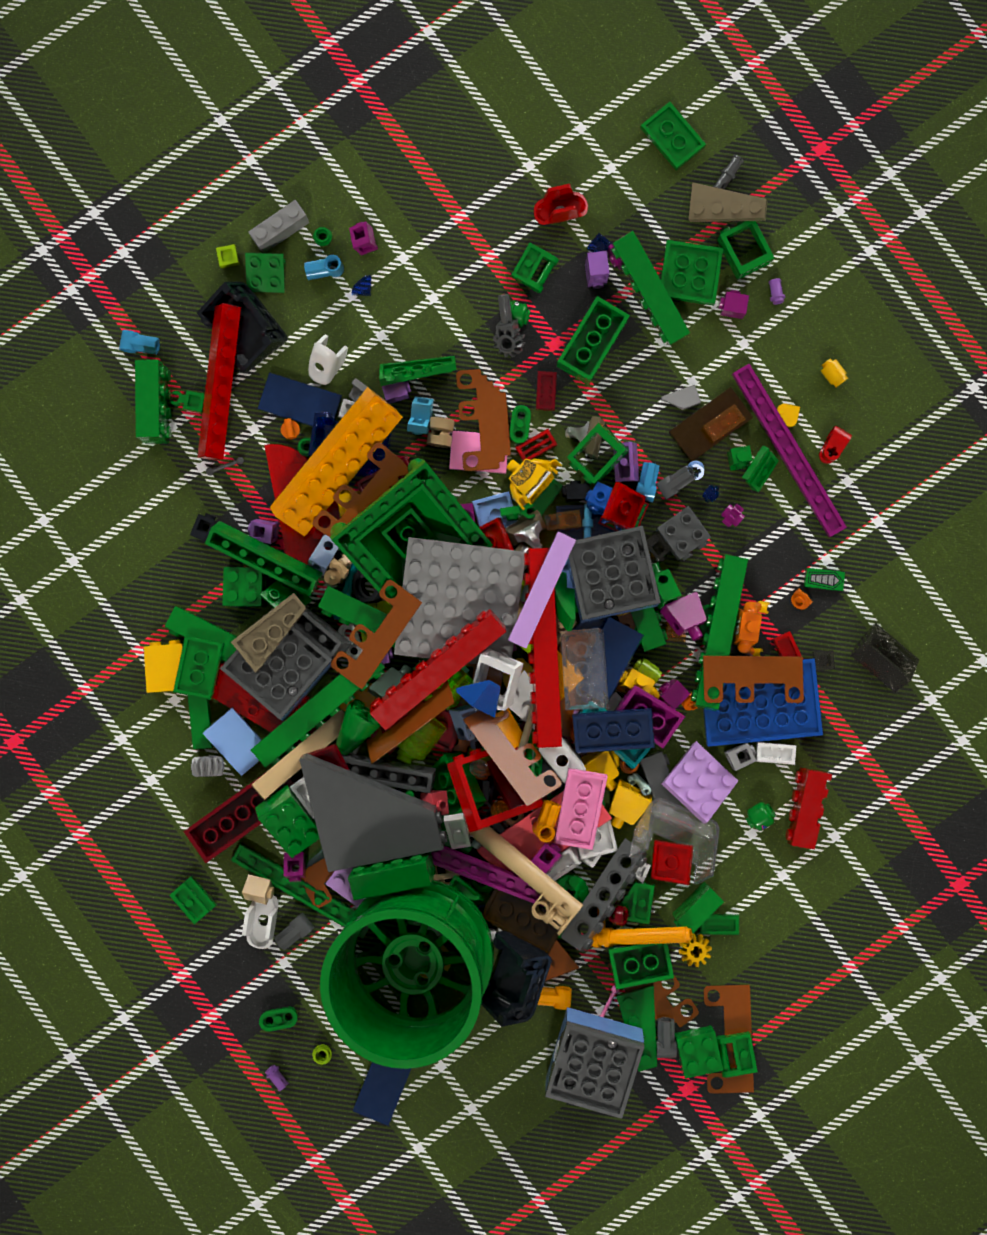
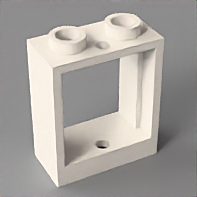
M487 649L480 654L473 684L486 681L489 666L509 674L510 679L506 695L499 694L497 710L505 711L513 705L524 663L492 649Z

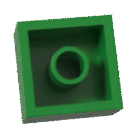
M224 567L223 606L265 607V600L260 594L266 590V574L251 567Z
M711 1025L675 1033L681 1071L685 1079L723 1071L716 1033Z

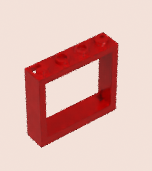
M479 748L469 752L470 756L464 757V754L453 757L454 761L447 764L469 832L483 829L543 805L542 798L529 806L522 804L480 819L462 765L487 757L489 754L486 750L481 752Z

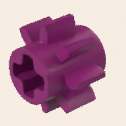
M729 504L721 514L724 517L722 522L728 527L732 524L736 527L745 517L742 514L744 509L738 504L734 507Z

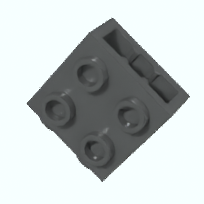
M689 506L655 530L677 561L681 558L683 561L693 555L692 550L697 547L699 550L709 544L707 540L711 538Z

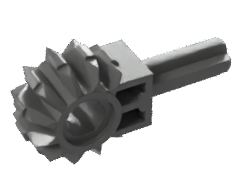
M501 294L498 296L501 321L496 325V335L493 337V341L496 342L494 348H499L498 354L503 352L505 357L509 355L515 357L523 351L522 347L525 346L526 342L522 339L525 337V334L519 333L518 320H512L509 295Z

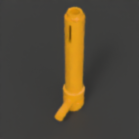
M604 920V927L599 934L596 933L592 940L594 942L592 946L594 948H601L602 946L613 947L614 945L688 943L692 941L693 934L692 930L688 929V927L606 928Z

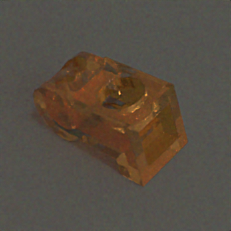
M580 510L545 515L547 531L582 529Z

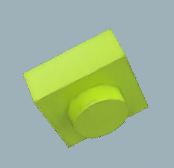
M235 244L216 248L221 269L240 265Z

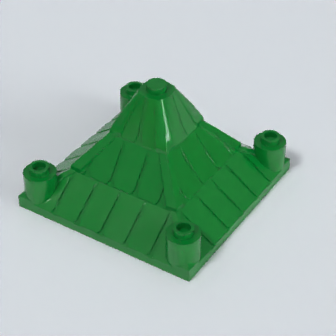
M413 459L408 465L409 473L353 518L352 521L347 524L339 522L331 528V540L378 592H380L388 580H392L402 587L408 537L485 547L493 546L424 459ZM388 586L385 589V595L391 599L397 596V589L394 586Z

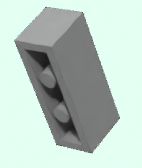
M294 200L248 232L262 253H266L309 224V220L298 202Z

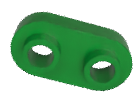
M518 405L512 411L510 439L516 444L527 441L529 436L531 411L525 405ZM523 413L525 417L523 419L518 418V414ZM522 432L523 436L518 438L515 434Z
M291 1006L267 1010L261 1015L259 1025L267 1032L291 1028L298 1021L299 1014ZM287 1013H290L292 1015L291 1019H288L286 1017ZM267 1017H272L273 1022H268Z

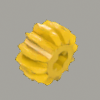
M693 933L692 941L679 943L683 947L678 950L679 954L683 955L681 957L682 961H687L688 966L694 963L696 967H699L700 961L705 965L706 961L704 958H711V955L707 953L712 950V947L708 946L709 940H703L702 934H699L696 938ZM697 946L698 950H696V953L694 954L692 951L694 950V947Z

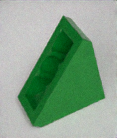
M454 875L448 886L457 889L472 902L484 901V896L466 878Z

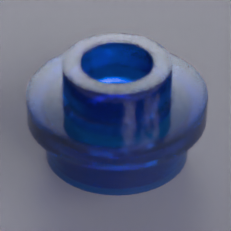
M710 485L702 495L705 498V502H714L720 495L718 492L719 487Z

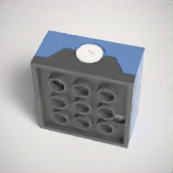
M643 526L575 541L567 559L572 586L575 589V600L581 623L652 608L661 603Z
M292 627L257 673L254 672L238 650L232 654L220 669L277 718L285 721L331 668L332 659L295 627Z
M567 1007L546 1076L545 1097L622 1119L645 1047L643 1029Z

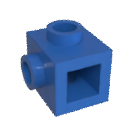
M597 481L594 489H590L586 495V508L593 514L603 515L613 488Z

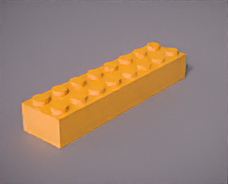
M367 387L270 506L275 517L303 536H306L313 527L312 522L319 512L327 510L334 502L333 496L343 484L347 485L368 460L367 453L375 443H382L403 416L393 406Z

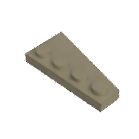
M692 182L689 221H766L768 202L764 198Z
M293 593L231 641V643L254 672L257 673L307 608Z

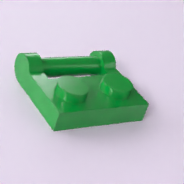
M529 243L511 277L530 287L533 291L541 293L543 284L553 267L558 264L559 259L538 246ZM545 259L548 262L537 282L531 280L540 263Z
M749 1031L716 1036L723 1071H721L722 1077L729 1078L758 1072ZM728 1043H732L736 1068H730L726 1047Z

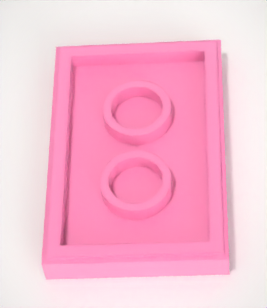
M452 432L450 470L465 471L463 469L462 455L465 452L481 451L480 433ZM474 455L468 456L466 459L467 465L475 467L478 464V458ZM505 455L504 462L499 463V469L477 470L476 472L506 474L508 455Z

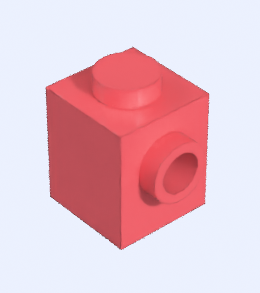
M432 790L431 793H420V800L435 805L437 811L441 812V815L449 814L446 790Z

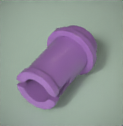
M781 279L770 280L769 285L772 296L770 301L774 305L783 303L785 295L782 291Z
M272 1065L265 1071L266 1078L273 1082L278 1091L283 1090L286 1087L285 1085L289 1084L280 1073L278 1066Z

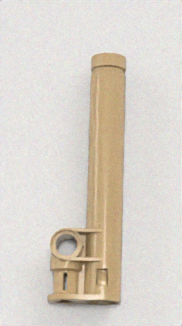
M490 826L469 832L470 836H473L477 842L540 894V897L532 906V914L535 918L543 920L546 924H551L558 930L557 934L560 936L583 907V904ZM539 904L546 907V913L540 911Z

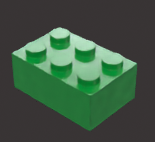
M288 785L255 807L258 820L291 858L320 839L315 819H312Z
M667 943L614 945L613 947H607L616 990L674 978Z

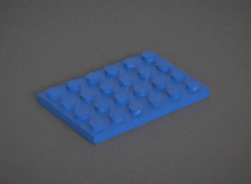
M815 658L803 659L804 700L801 703L786 702L785 684L754 683V701L752 703H738L735 699V683H724L723 701L720 702L719 710L703 709L707 746L823 735ZM742 687L739 690V696L742 699L750 697L751 692L749 688ZM796 687L790 688L789 697L794 700L799 698V689Z

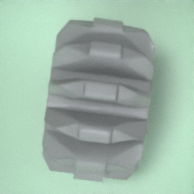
M220 756L194 757L191 764L192 775L195 777L223 775V758Z

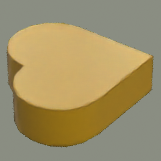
M781 404L777 407V411L788 428L793 427L797 423L800 407Z

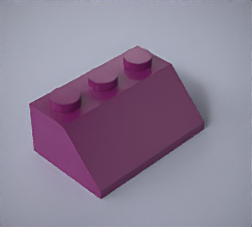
M634 685L623 696L614 711L651 708L654 743L664 748L685 716L637 685Z

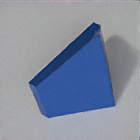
M487 680L456 688V692L472 707L495 718L500 694V686Z

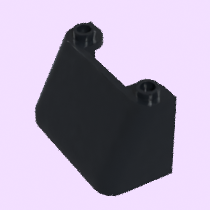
M224 282L197 312L205 326L213 327L215 306L225 303L241 307L236 353L238 355L235 357V365L242 372L250 371L288 340L283 329L251 288L243 282Z
M499 931L495 934L493 945L498 950H502L493 980H489L483 994L481 1005L503 1027L523 1023L532 1018L552 959L545 951L507 931Z

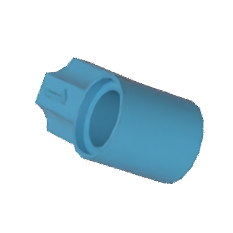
M329 255L325 259L304 263L308 280L328 276L339 277L344 272V266L336 255ZM333 263H338L337 268L330 269Z
M122 330L119 350L127 353L141 352L157 355L160 348V339L140 335L130 330Z
M650 462L643 463L640 479L637 482L635 491L646 497L645 501L653 503L660 466Z

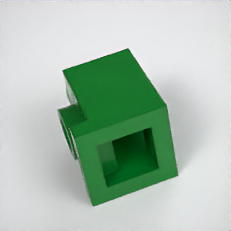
M750 445L732 448L727 452L730 471L749 467V463L752 461Z

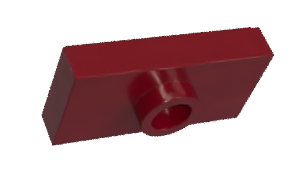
M538 371L536 410L555 411L557 372Z

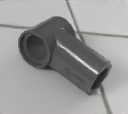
M686 465L673 475H669L656 483V486L665 500H668L679 493L680 489L697 478L692 468Z
M303 912L274 937L281 949L286 950L299 938L302 939L315 928Z
M661 1017L657 1019L656 1058L677 1057L675 1023L672 1018Z

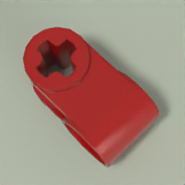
M835 425L819 452L820 461L830 464L838 459L852 435Z

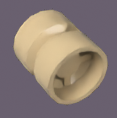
M430 417L429 429L431 432L427 435L426 444L441 448H451L452 436L450 433L453 432L455 421L442 417Z

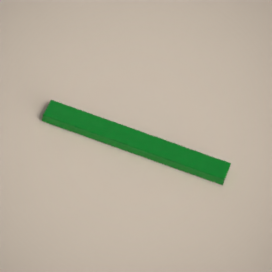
M243 843L239 845L231 861L256 876L271 880L273 886L345 927L355 912V909L333 896L331 902L323 907L318 908L314 906L303 886L315 892L314 902L316 905H320L330 898L326 896L324 891L316 890L315 887L303 880L300 882H289V878L286 879L284 877V868ZM368 926L362 928L359 937H365L369 930Z

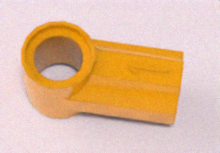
M544 800L538 820L534 822L532 827L533 833L542 842H550L554 838V827L561 809L560 804L550 800ZM547 828L546 831L541 834L542 829Z
M567 986L543 987L537 1005L553 1006L555 1009L566 1010L567 1007L571 1008L572 988Z

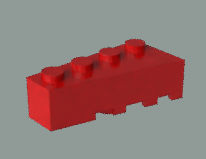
M802 767L796 772L795 782L797 783V788L792 794L794 806L789 813L791 824L790 829L788 828L786 831L788 844L815 850L820 829V823L817 821L823 816L822 800L825 797L827 798L829 790L826 787L827 780L831 781L832 774Z

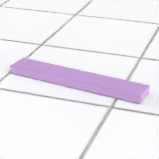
M557 532L508 641L525 649L527 648L575 544V539Z

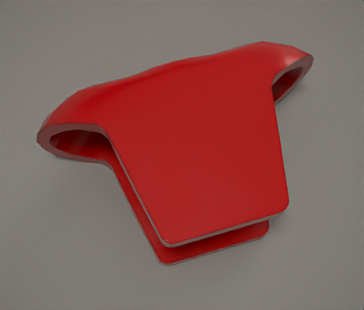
M570 184L551 187L547 189L544 198L535 204L534 217L542 225L569 221L586 215L588 203L581 193L573 192ZM558 206H563V207H565V208H561V209H556Z

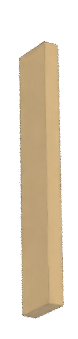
M342 710L338 711L251 786L264 800L301 769L299 759L303 754L325 748L337 739L345 713Z

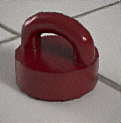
M615 907L613 914L608 917L609 921L619 926L626 925L628 920L627 907Z

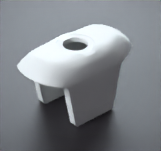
M326 334L314 343L308 367L311 379L322 385H327L332 381L345 362L348 347L344 346L335 354L326 347L329 337ZM315 364H321L324 371L317 369Z
M562 738V747L539 748L541 755L564 784L568 768L586 771L580 755L576 753V750L567 739ZM565 755L568 758L567 765L559 766L556 762L557 757Z
M273 895L272 899L268 900L267 905L252 901L245 913L242 936H246L249 945L255 948L266 949L272 945L278 912L276 896ZM260 915L268 916L266 926L259 923Z

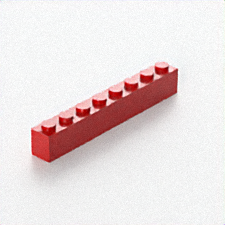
M225 303L215 306L197 456V458L214 461L223 460L241 311V307Z
M491 609L486 612L482 611L476 617V621L472 624H466L461 629L460 634L456 637H450L443 648H437L430 655L431 657L426 662L424 660L415 667V671L411 674H405L398 685H392L381 699L378 697L371 703L370 715L385 731L507 632L505 625Z

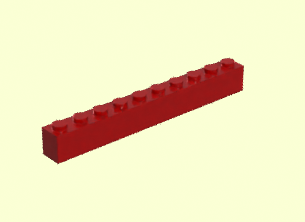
M529 548L526 550V554H524V565H527L524 582L525 585H528V593H525V602L550 548ZM553 589L529 642L531 644V652H528V663L532 664V672H529V683L533 684V692H530V703L534 704V712H531V723L535 724V732H532V743L536 744L537 748L562 747L555 589Z

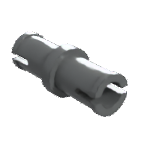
M734 154L727 167L722 169L721 176L713 187L725 190L730 181H733L736 177L735 173L744 160Z

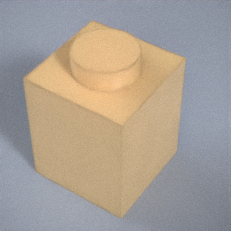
M248 874L242 894L246 900L267 905L268 900L273 897L274 887L271 880Z

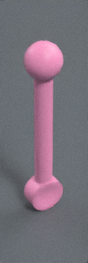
M615 985L611 988L612 993L601 1015H599L600 1017L605 1016L615 993L617 994L620 990H616Z

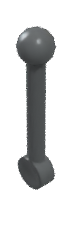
M238 457L237 460L219 467L207 468L206 473L212 476L216 471L235 464H242L244 459Z

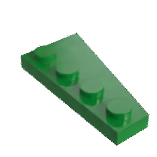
M455 356L380 364V386L441 373H450L456 370Z
M651 984L617 994L616 997L624 1023L643 1029L645 1047L638 1066V1072L657 1067L654 985Z

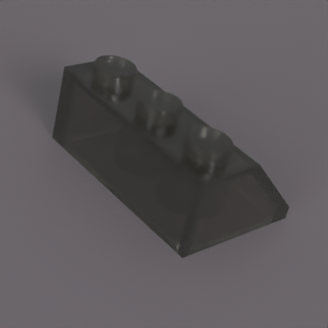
M877 623L873 624L861 638L851 654L858 663L862 664L872 675L876 676L887 688H890L895 693L911 681L919 663V659Z

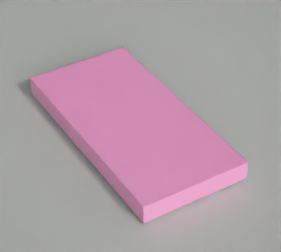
M568 768L554 844L593 850L608 777L607 774Z

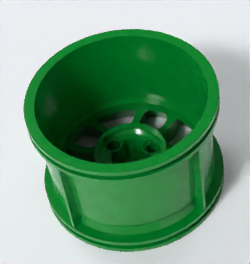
M433 880L430 886L365 898L332 943L321 970L320 994L326 1017L338 1037L361 1057L373 1063L391 1068H419L436 1063L453 1053L466 1040L476 1023L482 1004V997L493 970L494 946L487 922L476 905L457 889ZM396 919L400 935L396 937L378 921ZM408 920L421 923L419 932H411ZM368 926L387 947L385 952L365 951L355 954L357 940L363 927ZM428 926L439 931L441 935L437 937L434 931L427 930ZM449 939L458 951L442 953L440 947ZM422 941L428 942L430 946H424ZM392 954L398 955L400 960L395 959ZM365 963H378L382 965L385 976L372 983L362 984L357 968ZM454 963H465L469 970L471 983L465 982L445 971L444 966ZM420 974H425L428 978H423ZM437 983L444 984L465 994L462 1000L454 1007L439 1014L438 1000L433 989ZM388 984L401 991L399 1014L381 1006L372 998L370 993ZM423 993L428 1002V1016L425 1018L410 1017L407 1012L408 995Z

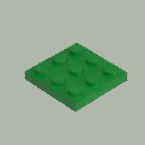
M667 240L661 281L671 299L714 306L723 248Z

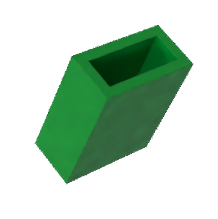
M703 882L672 913L675 918L673 922L677 927H688V929L692 930L693 934L724 901Z

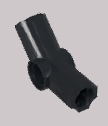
M478 779V784L486 799L484 804L489 806V810L486 813H481L477 810L479 817L484 819L498 814L492 806L494 781L491 779ZM504 820L490 827L498 834H501L509 825Z

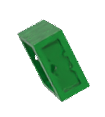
M740 221L736 227L732 229L727 227L722 230L717 239L737 280L771 264L775 258L756 221ZM749 228L763 256L741 266L728 238Z
M598 423L567 458L570 460L569 465L576 471L580 470L584 474L582 477L589 484H596L597 481L601 482L629 452V449L603 424ZM599 434L617 453L594 476L576 457Z

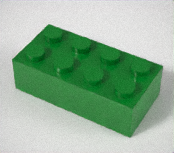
M597 296L558 359L556 367L589 386L627 324L630 315Z
M135 360L136 438L145 444H169V438L172 435L171 427H169L171 409L168 408V400H171V391L168 389V382L171 381V372L159 360Z
M428 852L353 867L348 880L353 900L430 886L436 870L432 854Z

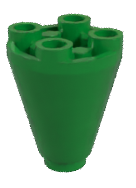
M358 699L348 704L336 740L339 751L346 756L352 753L381 726L370 715V709Z

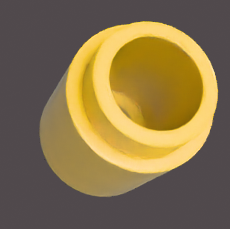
M830 358L821 365L823 367L821 373L835 388L848 379L846 376L847 372L837 359L832 361Z

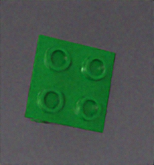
M245 253L246 284L253 292L285 293L284 266L286 265V260L284 259V254Z
M278 580L260 594L273 608L293 593H295L304 606L312 601L308 595Z

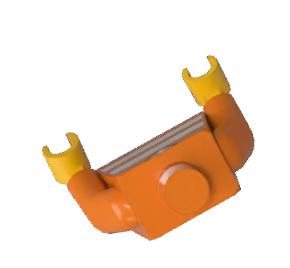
M746 602L744 609H738L732 645H738L739 652L747 656H760V652H763L762 649L753 648L752 646L758 643L762 615L758 612L768 614L767 607L770 605L769 602Z

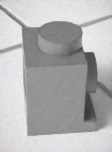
M743 743L724 752L732 770L735 771L756 762V751L748 743ZM739 752H743L744 754L743 758L741 759L738 758Z

